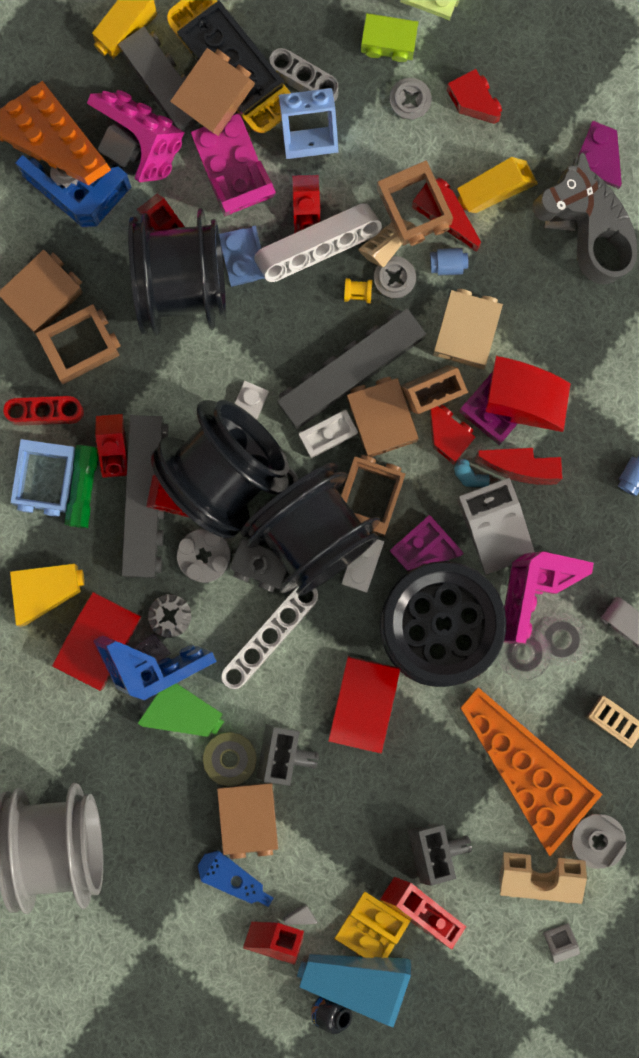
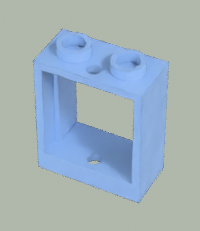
M332 88L279 95L286 159L339 152ZM327 111L328 127L290 132L288 116Z
M20 440L11 503L17 506L18 511L33 513L34 508L42 509L45 515L56 517L60 516V512L66 513L74 471L75 447ZM29 454L67 459L60 504L22 499Z

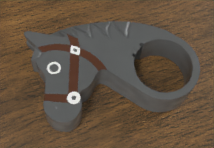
M581 153L579 157L573 160L572 166L567 167L560 173L561 178L557 185L547 189L534 200L533 212L542 221H549L555 216L564 220L576 221L578 225L577 262L580 270L589 280L597 284H610L630 272L636 263L637 240L635 230L627 211L618 197L603 179L590 170L585 154ZM596 238H607L608 242L617 249L620 256L618 271H609L597 262L593 252Z

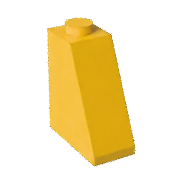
M117 0L92 32L95 48L103 56L109 54L114 59L120 53L118 45L120 42L142 27H146L157 17L154 0Z
M510 157L458 187L457 190L460 194L458 200L465 211L478 213L538 183L527 161Z
M76 564L10 572L16 626L28 625L80 593V586L84 585L83 570H78Z

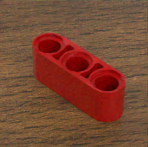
M72 396L13 398L5 403L3 413L12 424L23 426L77 423L83 417L84 410L80 402ZM69 404L77 405V411L73 416L64 415V409ZM42 405L50 406V413L46 417H39L37 414L39 407ZM15 406L23 407V414L19 418L11 417V411Z

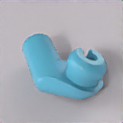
M466 459L456 461L454 472L464 486L478 488L489 486L490 475L475 474L469 466V461Z

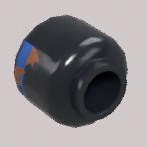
M319 997L312 1005L311 1019L316 1027L331 1034H339L349 1027L352 1021V1012L346 1007Z

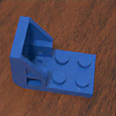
M22 155L16 162L22 176L81 227L98 226L132 188L127 173L120 167L110 168L111 171L90 185L78 181L77 186L71 183L69 187L63 188V185L57 186L53 179L48 177L43 171V166L34 158L28 160Z
M102 635L93 640L116 689L142 700L148 699L217 662L211 651L198 646L194 647V645L181 649L179 651L180 655L173 659L165 658L157 662L154 657Z

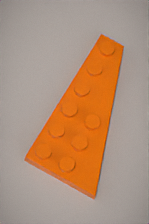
M43 81L32 86L28 91L11 100L0 109L1 142L6 141L13 148L39 161L42 159L49 166L55 169L58 167L64 170L67 175L87 185H90L111 171L107 162Z
M477 687L460 709L548 856H551L602 796V793Z

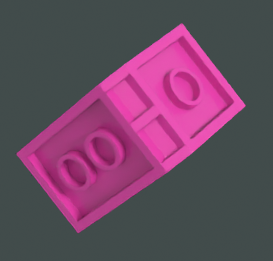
M240 113L232 116L219 136L206 127L191 132L224 217L274 197L276 192L261 161L257 158Z
M543 551L525 553L512 562L504 605L506 614L504 643L526 644V640L529 639L532 632V624L530 623L531 613L534 612L537 605L535 594L542 595L543 592L549 594L559 593L592 574L594 563Z

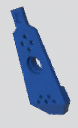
M220 850L204 854L198 864L201 882L251 904L258 901L269 907L274 899L263 892V884L226 855H223ZM232 877H240L241 884L233 886L231 884Z

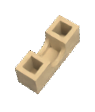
M503 853L500 871L501 896L582 904L587 881L586 862L584 860L558 858L557 866L553 871L538 873L531 867V855Z

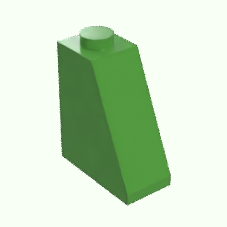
M176 683L156 695L138 724L142 727L209 737L211 732L216 735L225 721L221 719L223 713Z

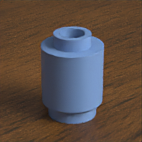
M462 248L437 249V252H430L431 273H438V276L463 274V269H468V253H463Z
M639 455L637 458L631 457L619 478L620 483L618 485L620 489L635 497L639 493Z

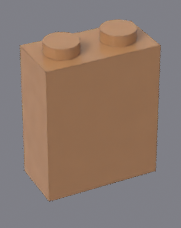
M207 48L170 102L219 136L255 83L249 78L252 73L239 64L236 68L228 63L230 57L217 49L214 53Z
M45 250L41 251L0 290V298L35 334L45 329L83 293L79 286L82 284L79 278L72 271L67 274L61 268L64 263L54 253L49 255Z
M449 365L400 385L409 411L416 414L423 413L468 393L458 367Z
M385 377L377 380L375 386L366 388L365 385H361L351 389V394L347 395V402L366 456L374 457L418 442L419 438L398 378L391 380V377Z
M264 783L218 788L223 855L230 854V859L246 858L247 852H257V856L273 855V850H278L279 848L273 784Z

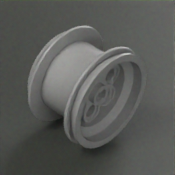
M75 782L68 789L66 802L30 805L26 793L21 788H16L13 793L10 791L2 792L0 795V891L8 911L17 913L21 910L24 914H29L34 908L37 895L72 891L77 905L81 909H86L90 903L91 895H98L100 893L103 881L102 832L99 813L93 795H84L80 785Z

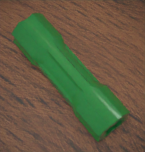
M76 445L70 499L67 504L64 524L66 526L88 528L94 474L97 469L99 456L96 447Z

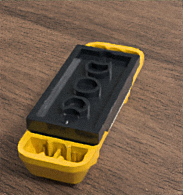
M181 0L174 5L167 15L168 24L197 61L207 48L214 53L219 49L230 57L228 61L230 65L236 68L239 64L252 73L249 78L255 84L237 109L250 128L255 132L265 133L280 123L279 95L291 92L284 85V80L220 0Z

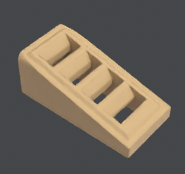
M402 219L407 231L416 227L413 223ZM393 223L388 224L375 237L359 248V252L368 261L381 267H385L402 245Z
M601 695L586 718L632 749L639 738V720L604 695ZM606 706L609 707L610 710L603 720L599 719L598 717ZM614 712L619 715L610 727L607 723ZM625 718L628 721L619 733L616 731V728L622 719ZM634 724L637 727L629 739H627L624 735L630 726Z

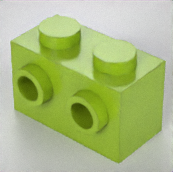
M366 13L361 53H366L371 58L386 56L392 57V60L397 62L413 61L419 21Z

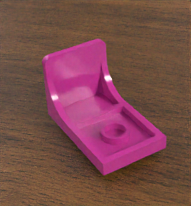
M117 90L114 93L103 91L102 93L90 94L87 104L128 128L137 137L141 147V161L135 175V180L138 182H148L166 178L172 170L174 156L182 146L181 140L184 132L172 125L173 121L169 118L152 113L151 107L131 100V95L124 91Z

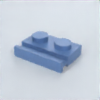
M256 226L220 234L221 248L231 287L265 279L254 261L255 254L261 249Z

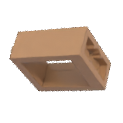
M427 160L377 182V191L403 246L409 243L411 246L417 245L425 240L424 236L431 233L439 235L450 229L449 226L452 225L453 216ZM425 179L442 216L407 231L391 194Z
M93 304L36 333L62 384L120 356L117 348L121 346L114 332L108 334L104 326L109 323L102 309L96 311ZM92 317L108 348L67 369L51 337Z
M361 455L360 458L354 457L341 495L346 503L358 468L396 481L383 521L379 522L377 527L371 532L384 537L406 474L401 472L402 468L387 463L386 467L375 464L376 459L366 455ZM354 513L361 523L370 519Z

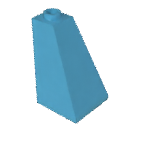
M309 954L307 963L301 961L297 977L301 978L299 988L387 1026L394 1027L411 977V960L407 958H364L362 956Z

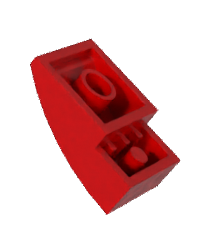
M496 356L485 412L511 417L510 422L563 432L570 383L539 367Z
M533 448L479 450L475 456L476 464L496 475L510 478V480L529 484L557 485L563 479L561 457L534 458Z
M93 592L68 634L52 667L99 691L103 690L110 674L93 640L103 635L127 646L141 616Z
M351 656L347 657L329 742L382 754L401 668Z

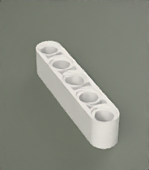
M359 204L263 247L255 254L254 261L265 279L269 282H275L375 237L381 231L382 224L368 204Z
M299 586L296 587L222 672V681L225 686L230 689H238L252 677L318 601L316 588L312 590L314 594L313 600L310 603H302L296 593ZM285 609H292L296 613V619L292 623L282 622L280 616ZM274 629L278 633L277 641L272 644L265 643L263 641L264 631ZM250 649H256L260 654V659L256 664H248L245 661V654ZM233 669L239 670L242 674L241 681L235 685L227 681V674Z

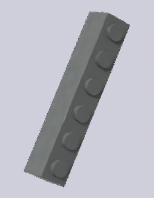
M408 308L402 312L399 309L387 317L388 322L381 327L378 325L372 327L365 333L367 336L359 343L357 340L351 342L344 348V354L338 358L335 355L330 357L322 364L323 369L316 374L314 371L309 372L300 380L302 384L295 389L291 386L279 394L281 399L277 401L278 406L296 430L350 393L351 389L364 383L425 339L426 332Z
M130 415L122 576L124 578L156 579L157 573L162 572V557H158V546H163L164 532L159 530V519H164L165 512L146 507L152 476L155 475L151 464V454L158 447L159 442L163 438L168 437L169 425L164 424L162 416Z

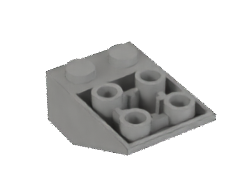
M510 478L458 497V505L485 575L511 566L514 560L525 553L535 552Z

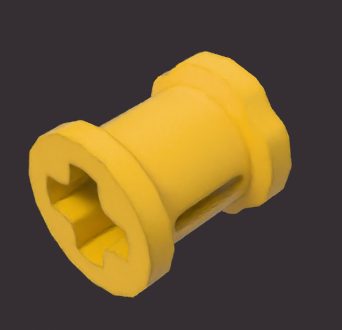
M346 278L344 302H348L351 299L366 300V303H371L372 280L358 282Z

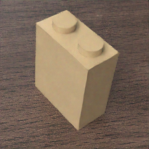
M451 290L433 356L484 370L503 304L497 303L498 300L490 296H483L482 298L472 296V292L468 290Z

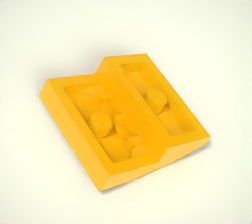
M364 891L334 940L364 958H388L411 921Z

